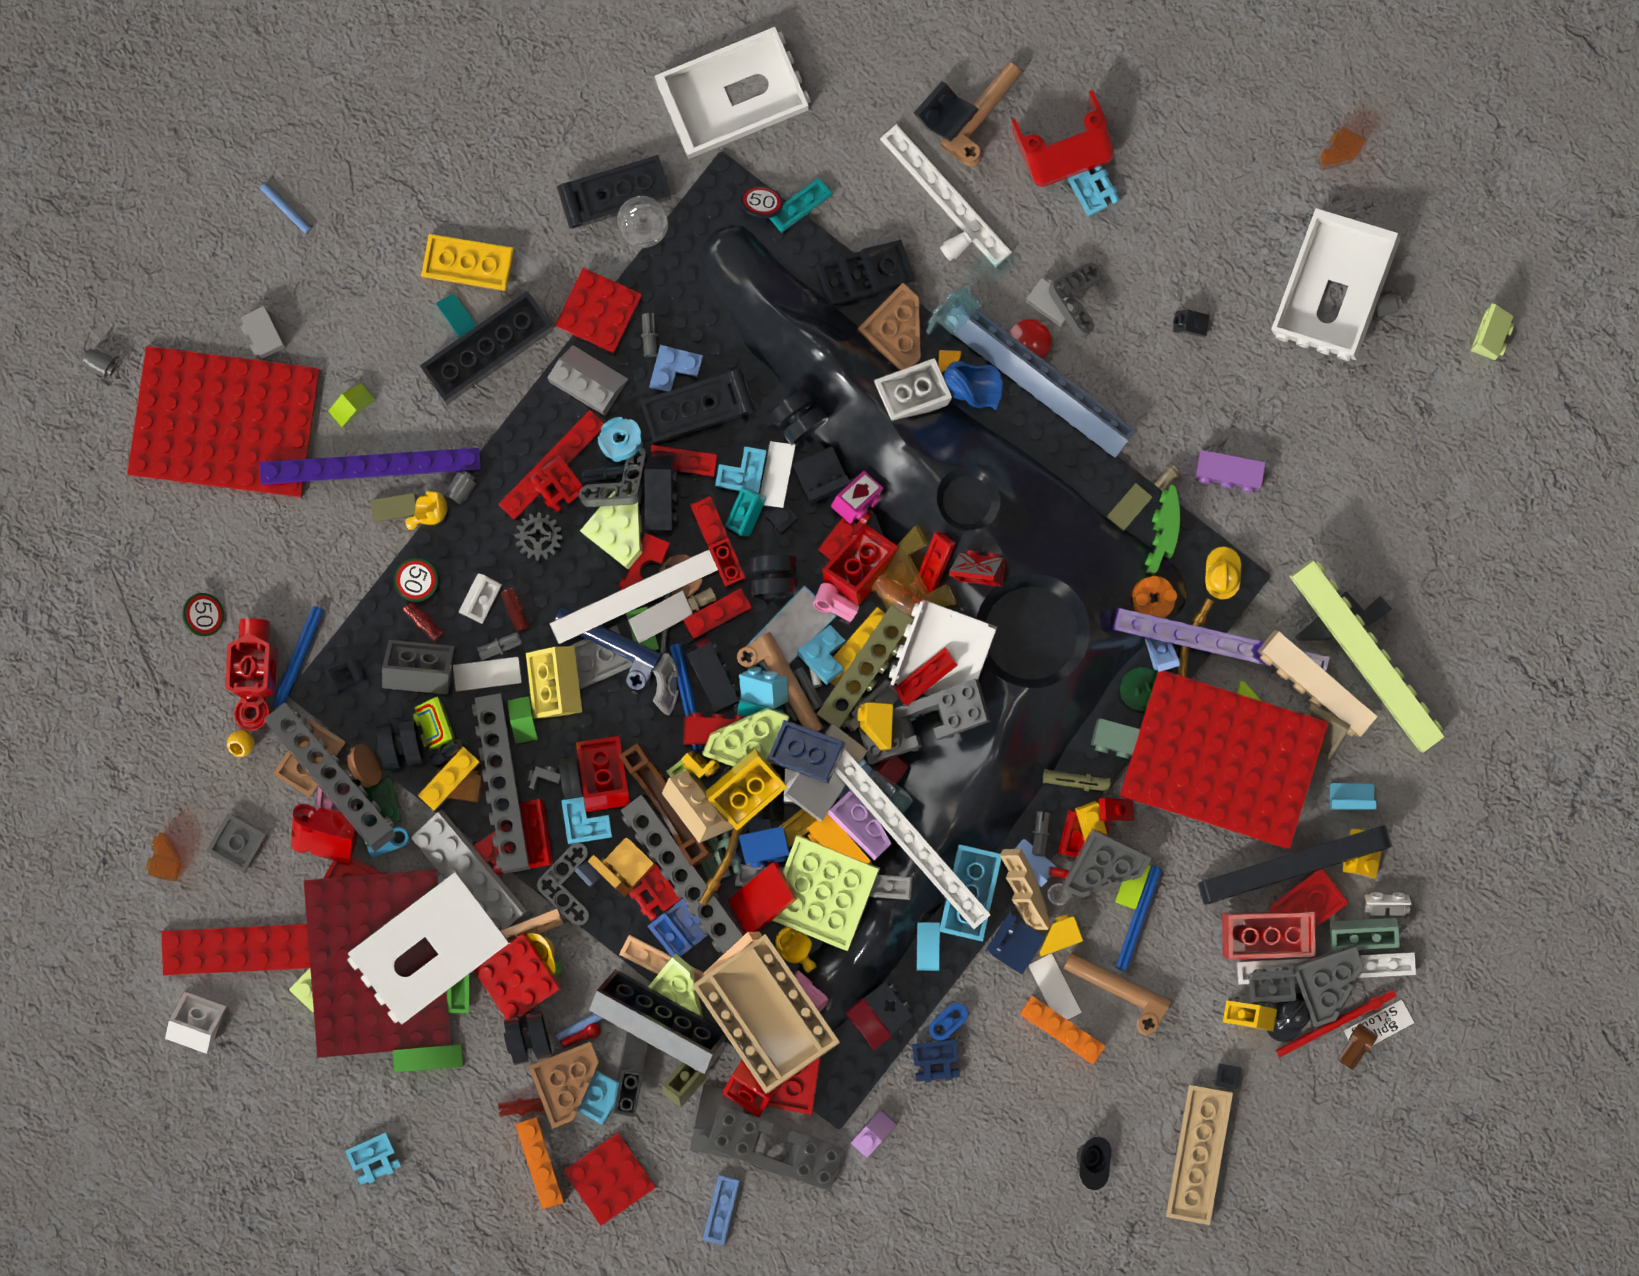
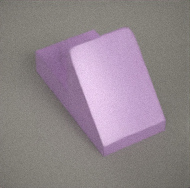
M880 1110L851 1144L868 1158L895 1128L896 1124Z

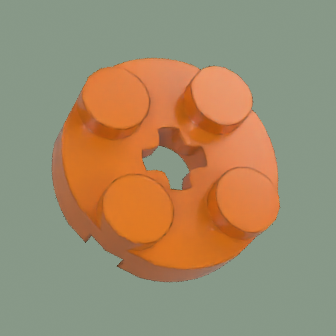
M1150 576L1141 579L1134 586L1132 591L1133 606L1138 613L1164 618L1172 612L1175 600L1177 599V593L1166 579ZM1150 593L1157 594V602H1150Z

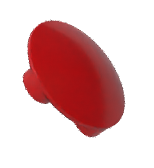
M1032 319L1022 320L1015 324L1009 332L1011 336L1040 358H1044L1050 350V332L1039 321Z

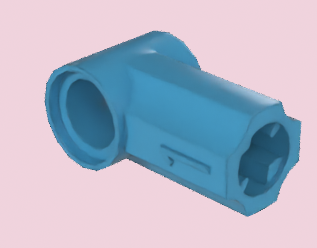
M397 827L393 829L395 835L401 831L405 834V840L401 844H398L394 837L376 852L367 846L372 859L408 846L411 842L410 832L404 828Z

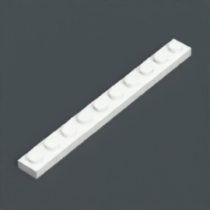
M844 748L834 771L970 926L975 929L990 916V913Z

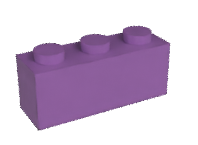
M1201 450L1198 456L1194 479H1199L1201 484L1212 485V482L1220 483L1222 488L1233 489L1236 486L1241 487L1243 492L1255 493V490L1259 491L1261 488L1266 462Z

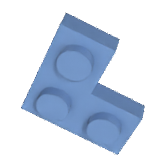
M660 345L649 387L663 392L672 391L676 373L698 378L703 355Z

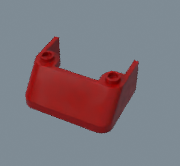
M1093 90L1089 91V105L1092 112H1089L1084 118L1086 131L1046 146L1043 138L1039 135L1032 134L1023 137L1016 119L1012 120L1014 139L1035 185L1046 187L1109 163L1113 159L1114 146L1105 116Z

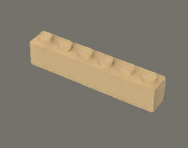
M1273 631L1257 650L1262 655L1260 659L1269 666L1273 664L1278 669V675L1285 680L1289 678L1295 683L1293 687L1299 693H1306L1311 697L1309 700L1311 703L1324 708L1327 712L1350 724L1351 726L1347 731L1349 736L1361 737L1377 718L1372 711L1279 631Z

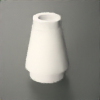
M964 231L944 241L940 249L949 261L952 259L956 260L973 240Z

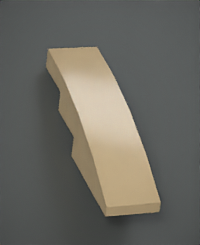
M1003 849L1000 857L1009 870L1006 879L1015 892L1012 901L1027 926L1033 930H1049L1050 924L1045 903L1022 849Z

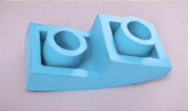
M918 923L917 970L939 971L940 923Z

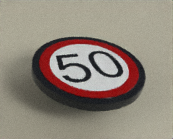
M766 186L750 187L741 194L740 198L743 210L757 218L775 217L781 213L784 205L782 196L776 190Z

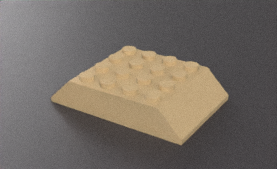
M766 934L692 985L766 1094L840 1043Z

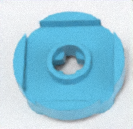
M616 417L607 421L601 428L600 438L598 436V443L602 452L615 462L632 457L643 446L642 432L637 423L631 419ZM618 435H621L622 437L626 436L624 441L615 442L618 440Z

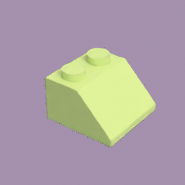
M1492 303L1485 311L1471 351L1496 360L1499 355L1503 356L1507 346L1504 343L1506 335L1510 336L1514 328V323L1511 322L1513 316Z

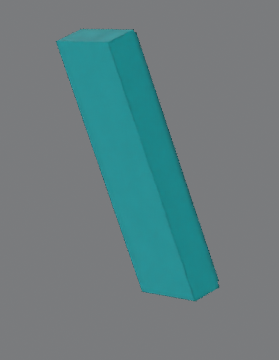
M817 178L787 200L783 205L781 213L769 219L782 233L832 197L833 193L820 178Z

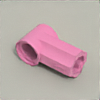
M829 583L820 585L813 603L818 611L832 612L849 622L854 619L859 609V605L839 594L838 589Z
M798 970L794 974L795 978L819 1012L822 1011L829 999Z

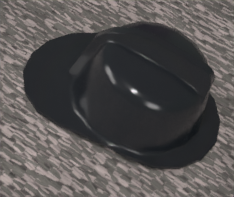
M1296 993V1001L1278 1002L1273 1008L1277 1009L1273 1031L1267 1030V1033L1276 1041L1287 1042L1301 1032L1311 1019L1302 994Z
M1100 1136L1089 1139L1080 1146L1076 1154L1082 1184L1090 1190L1103 1188L1108 1181L1112 1149L1110 1143Z

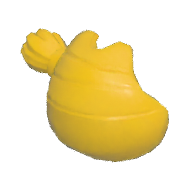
M427 491V496H420L417 499L415 515L405 520L408 530L415 529L419 523L434 525L440 523L445 518L448 506L446 499L441 493Z
M790 927L783 928L775 940V947L780 956L789 963L800 962L807 973L816 968L815 962L808 957L812 942L807 934Z

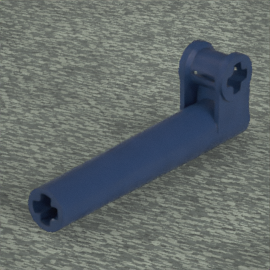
M562 606L555 621L573 613V611ZM602 625L579 634L633 662L626 681L628 686L635 690L644 687L661 658L660 653Z

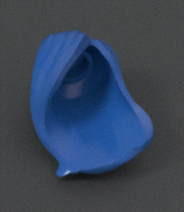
M962 361L953 362L947 367L943 378L952 397L966 400L973 407H993L994 410L997 409L1003 391V380L997 368L992 365L973 366Z

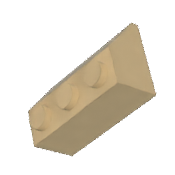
M686 770L670 777L662 794L696 840L701 843L733 829L734 827L707 799L706 791L708 789L700 778Z

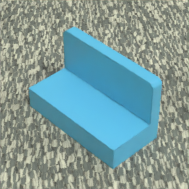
M1331 783L1330 810H1376L1374 784Z

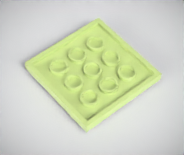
M797 835L783 870L797 900L775 917L773 921L848 951L880 868L872 864L863 863L826 848L820 843L812 842L808 838Z

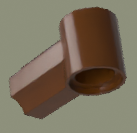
M1359 1023L1350 1035L1349 1042L1337 1060L1351 1070H1354L1365 1052H1368L1373 1046L1378 1035Z

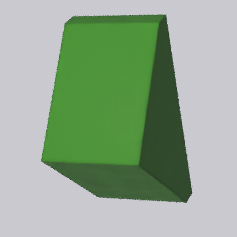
M530 697L508 700L510 723L516 744L538 740Z

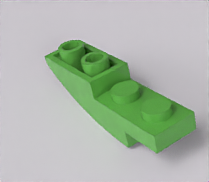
M1170 485L1168 490H1163L1159 502H1162L1161 509H1156L1152 518V522L1155 523L1153 529L1161 532V534L1156 533L1152 544L1156 546L1153 553L1149 552L1145 565L1148 566L1146 572L1155 575L1158 571L1163 556L1171 558L1178 539L1180 507L1176 487Z

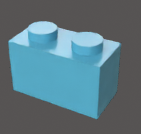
M751 667L748 671L739 675L741 699L773 709L789 701L786 676L779 675L773 671L761 670L760 667Z

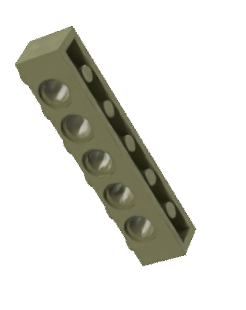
M893 605L890 606L818 711L817 716L830 725L834 724L839 729L847 727L846 724L852 719L849 715L864 700L862 696L866 690L871 692L877 683L875 680L879 672L883 674L890 664L887 662L891 654L894 656L897 654L901 645L899 642L904 636L907 625H912L914 619ZM889 627H894L898 630V636L889 638L885 633ZM877 645H882L886 649V653L881 657L873 653V649ZM865 663L871 664L874 668L873 672L869 675L861 672V666ZM855 681L861 685L859 692L852 693L849 691L848 685L851 682ZM839 700H845L849 706L847 710L839 711L836 708V703Z

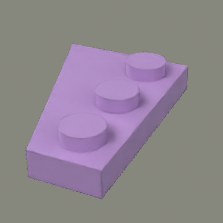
M852 790L828 811L827 814L873 860L891 845L880 822L875 819L874 815Z

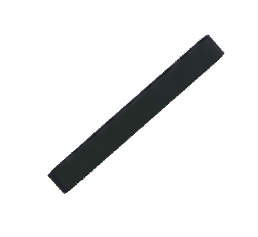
M1383 825L1199 882L1197 885L1203 905H1207L1373 854L1393 846L1387 827Z

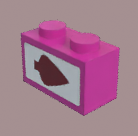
M863 471L836 496L831 507L851 524L856 518L858 520L862 519L867 513L869 506L873 508L881 500L879 495L883 487Z

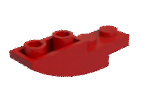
M711 496L690 504L724 585L728 586L744 579L745 575Z

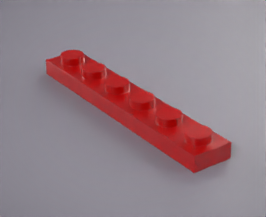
M589 410L498 505L516 520L541 494L533 487L534 483L530 477L537 473L541 479L544 478L546 474L542 468L558 455L568 466L601 432L604 423Z

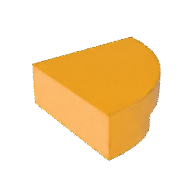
M939 350L938 367L941 373H944L951 363L959 361L961 351Z

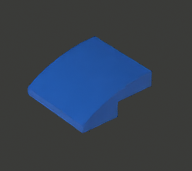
M684 898L648 926L672 957L675 954L682 957L709 935V933L706 935L699 926L701 922L697 916L693 917L686 908L688 904Z

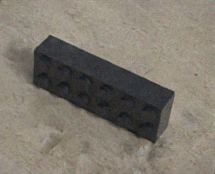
M526 291L421 364L420 368L446 405H448L554 331V329L532 296Z
M616 969L597 989L589 1011L597 1016L606 1019L617 1027L624 1029L703 1074L709 1070L721 1055L728 1040L718 1025Z

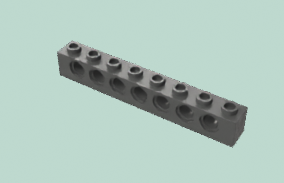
M501 693L475 698L476 704L472 705L474 718L478 717L479 726H475L477 739L482 741L479 755L481 761L485 760L486 769H482L484 782H488L489 790L485 791L488 804L491 803L493 811L489 812L490 824L495 825L496 830L492 837L494 847L499 849V855L496 856L497 868H502L504 874L529 870L530 865L503 697ZM492 714L496 716L494 723H484L487 715ZM491 736L499 737V742L495 746L488 745V739ZM494 758H502L503 762L501 766H491V762ZM498 779L506 780V785L502 789H497L494 786L495 782ZM501 801H508L509 807L507 810L501 811L498 809V804ZM505 822H511L513 828L509 832H503L501 830L502 825ZM508 844H515L516 851L514 853H505V847Z
M283 703L264 718L267 726L371 849L376 852L396 836L393 831L395 825L387 816L385 818L379 813L381 811L380 807L374 800L370 802L366 798L368 794L361 785L356 786L352 782L354 780L352 774L347 769L344 771L339 766L341 762L334 753L329 755L325 750L328 747L320 737L316 739L312 735L314 730L307 722L303 724L300 721L301 715L293 706L289 708L286 703ZM296 726L295 730L291 732L286 731L288 727ZM309 741L308 746L300 747L302 742ZM323 757L321 762L313 763L315 758ZM329 773H336L334 778H326ZM344 788H349V789H350V791H349L347 794H345V795H341V794H340V792H341L342 789H344ZM357 804H363L362 809L353 810ZM370 820H377L374 826H367Z
M640 795L621 810L623 821L628 827L632 826L636 831V839L641 845H646L649 850L647 853L654 863H659L662 868L660 870L661 874L667 881L671 880L674 884L673 890L680 899L684 898L687 902V910L693 917L697 916L701 922L699 924L701 930L706 935L709 933L712 937L714 948L719 953L722 951L725 954L745 935L744 930L716 891H714L707 905L713 908V915L707 917L704 914L706 906L698 901L707 888L706 883L708 880L698 866H690L680 851L671 830L648 796ZM644 815L649 819V824L646 828H643L640 824V819ZM656 833L660 834L662 842L658 846L653 843V836ZM669 851L673 852L675 856L671 864L665 858ZM681 869H684L688 875L684 882L678 877ZM694 887L700 890V897L698 899H694L691 895ZM720 923L726 926V933L724 935H720L717 932V926Z

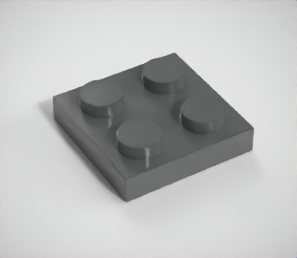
M227 813L206 852L246 873L267 834Z

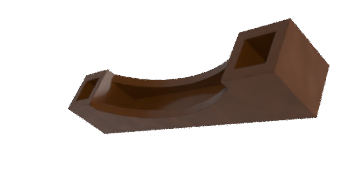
M636 743L619 755L629 772L639 782L662 815L676 839L680 851L690 866L697 867L715 855L706 840L701 843L696 840L662 794L667 780L645 746Z

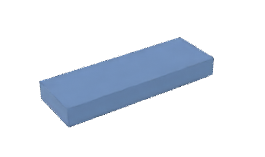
M723 1175L718 1176L703 1240L721 1245L725 1244L740 1184L739 1179Z

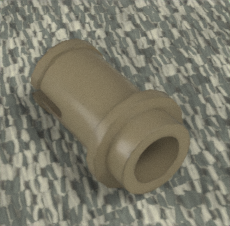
M1172 464L1169 467L1166 466L1165 472L1153 483L1162 492L1176 478L1179 479L1178 475L1181 472Z
M711 587L694 596L691 594L690 598L687 599L692 611L695 609L698 611L700 607L716 601Z

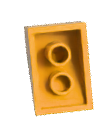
M826 814L822 821L816 820L807 828L810 833L807 837L812 842L820 843L826 848L863 863L872 864L849 835L828 814Z

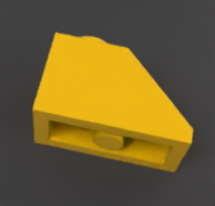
M861 704L857 714L860 727L880 750L891 749L893 704Z
M1068 914L1055 918L1056 923L1051 925L1039 951L1040 957L1083 941L1074 916L1069 918Z
M1226 1000L1223 1022L1273 1031L1277 1009Z

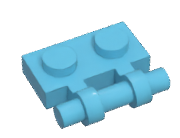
M1102 165L1094 168L1096 173L1093 175L1089 171H1085L1067 179L1087 217L1107 208L1104 200L1106 198H1110L1113 204L1120 201L1117 194L1118 190L1116 186L1112 185L1108 178L1109 173L1106 169H1103ZM1099 180L1105 189L1101 193L1095 183Z
M386 1132L345 1151L353 1171L362 1168L365 1173L357 1177L360 1185L367 1182L371 1184L376 1181V1178L385 1174L390 1175L394 1173V1170L401 1167L398 1159L390 1162L387 1157L394 1154L395 1151ZM381 1160L383 1166L371 1170L369 1164Z

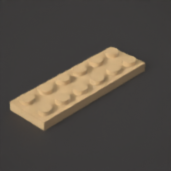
M1188 1085L1165 1217L1210 1225L1233 1093Z

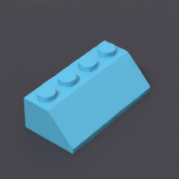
M958 845L953 872L989 912L1001 863L1000 854ZM946 899L939 932L983 941L988 918L973 929Z

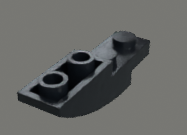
M629 1032L626 1033L625 1044L621 1054L613 1113L635 1117L648 1043Z

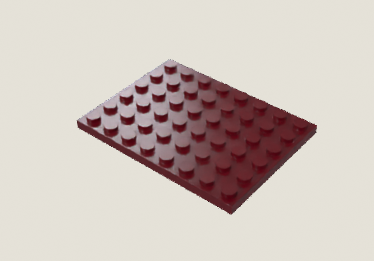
M437 869L303 880L317 1058L451 1045L446 991L402 1025L399 1021L394 1023L388 1015L390 1011L386 1004L381 1005L374 995L377 992L373 986L368 988L360 978L364 974L359 968L354 970L347 961L350 958L348 953L438 885ZM424 937L395 960L394 970L401 977H409L439 954L427 938Z

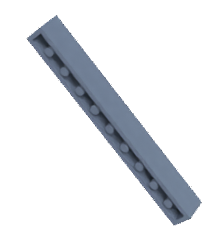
M963 298L956 304L942 324L951 334L962 340L968 347L979 353L985 360L996 366L1002 373L1017 382L1020 387L1026 389L1037 400L1042 401L1054 413L1059 414L1071 426L1076 427L1088 439L1097 443L1115 458L1136 432L1135 429Z

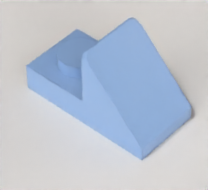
M1145 638L1154 670L1160 672L1180 666L1179 659L1171 643Z

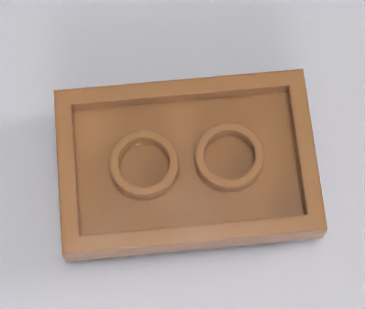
M308 719L307 723L314 730L312 735L316 739L320 737L328 747L325 750L329 755L334 753L338 757L346 742ZM309 741L302 742L300 747L308 746ZM287 751L273 775L311 798L318 785L292 754ZM323 757L315 758L313 763H319Z

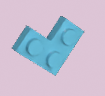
M744 447L741 468L719 464L715 487L736 491L746 487L759 493L766 450Z
M830 625L797 651V655L827 685L843 672V667L831 654L844 645L845 640Z
M584 797L561 800L568 844L612 838L609 815L587 819Z

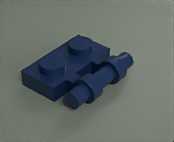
M956 1039L912 1044L914 1066L923 1065L924 1072L915 1073L916 1082L925 1081V1083H931L932 1080L938 1079L949 1081L952 1080L951 1078L960 1077L959 1068L950 1069V1062H959ZM943 1063L944 1070H930L931 1064Z

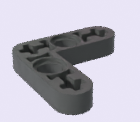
M1088 263L1058 278L1049 286L1051 298L1074 334L1081 338L1086 337L1093 331L1094 323L1075 293L1093 285L1101 278V270L1094 263ZM1090 272L1093 274L1088 276L1087 278H1085L1084 276L1086 273ZM1071 277L1078 280L1079 286H1075L1072 283ZM1068 303L1075 307V313L1068 309Z
M641 448L635 455L626 459L621 483L590 484L582 487L579 491V498L583 505L586 507L636 504L642 497L645 483V465L647 460L645 449ZM639 472L637 478L629 479L631 474ZM615 491L611 498H605L607 493Z
M582 843L571 845L540 877L537 883L538 890L570 922L578 926L588 922L590 917L589 911L562 884L588 857V848ZM574 848H583L582 854L584 856L582 858H575L573 862L577 864L573 867L572 863L565 859V857L568 855L571 858L575 854ZM566 863L569 866V872L566 875H560L557 872L558 864ZM544 879L546 881L551 879L553 881L551 886L555 890H557L558 886L561 888L554 895L553 899L550 897L553 894L550 889L543 890ZM561 894L568 895L570 899L569 904L565 907L560 906L557 902V898ZM574 902L577 904L574 908L578 912L582 910L585 912L583 914L585 918L583 921L580 919L576 921L574 919L576 915L573 911H570L569 914L566 912Z

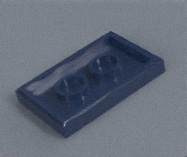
M784 720L767 757V761L829 784L846 743Z

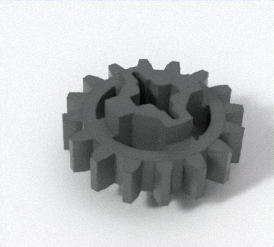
M541 513L537 514V518L529 514L530 520L527 521L523 518L522 522L524 525H517L516 527L520 531V533L515 534V538L520 539L516 546H523L520 552L522 554L528 552V559L535 555L537 561L540 560V556H544L547 560L548 553L555 555L554 548H561V545L557 543V540L563 539L561 535L557 534L561 531V527L555 528L554 526L557 524V521L552 520L550 522V515L548 514L545 518H542ZM535 523L532 530L526 531L530 525ZM543 524L548 525L553 533L546 532ZM538 532H541L542 536H545L544 538H540V542H537L536 539L533 538V536H536ZM525 541L532 542L534 550L528 548ZM552 542L547 549L543 550L545 544Z

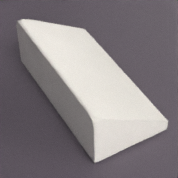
M477 574L459 613L483 624L502 584L485 575Z

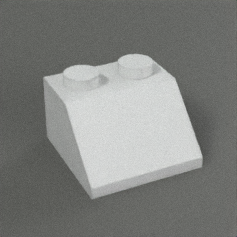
M184 992L169 1020L165 1039L207 1054L215 1039L226 1006Z

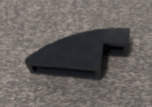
M1347 591L1340 596L1341 598L1345 597L1352 606L1350 610L1354 616L1358 614L1364 621L1365 625L1363 628L1376 622L1392 609L1381 596L1365 610L1360 607ZM1319 616L1296 636V639L1299 641L1335 639Z

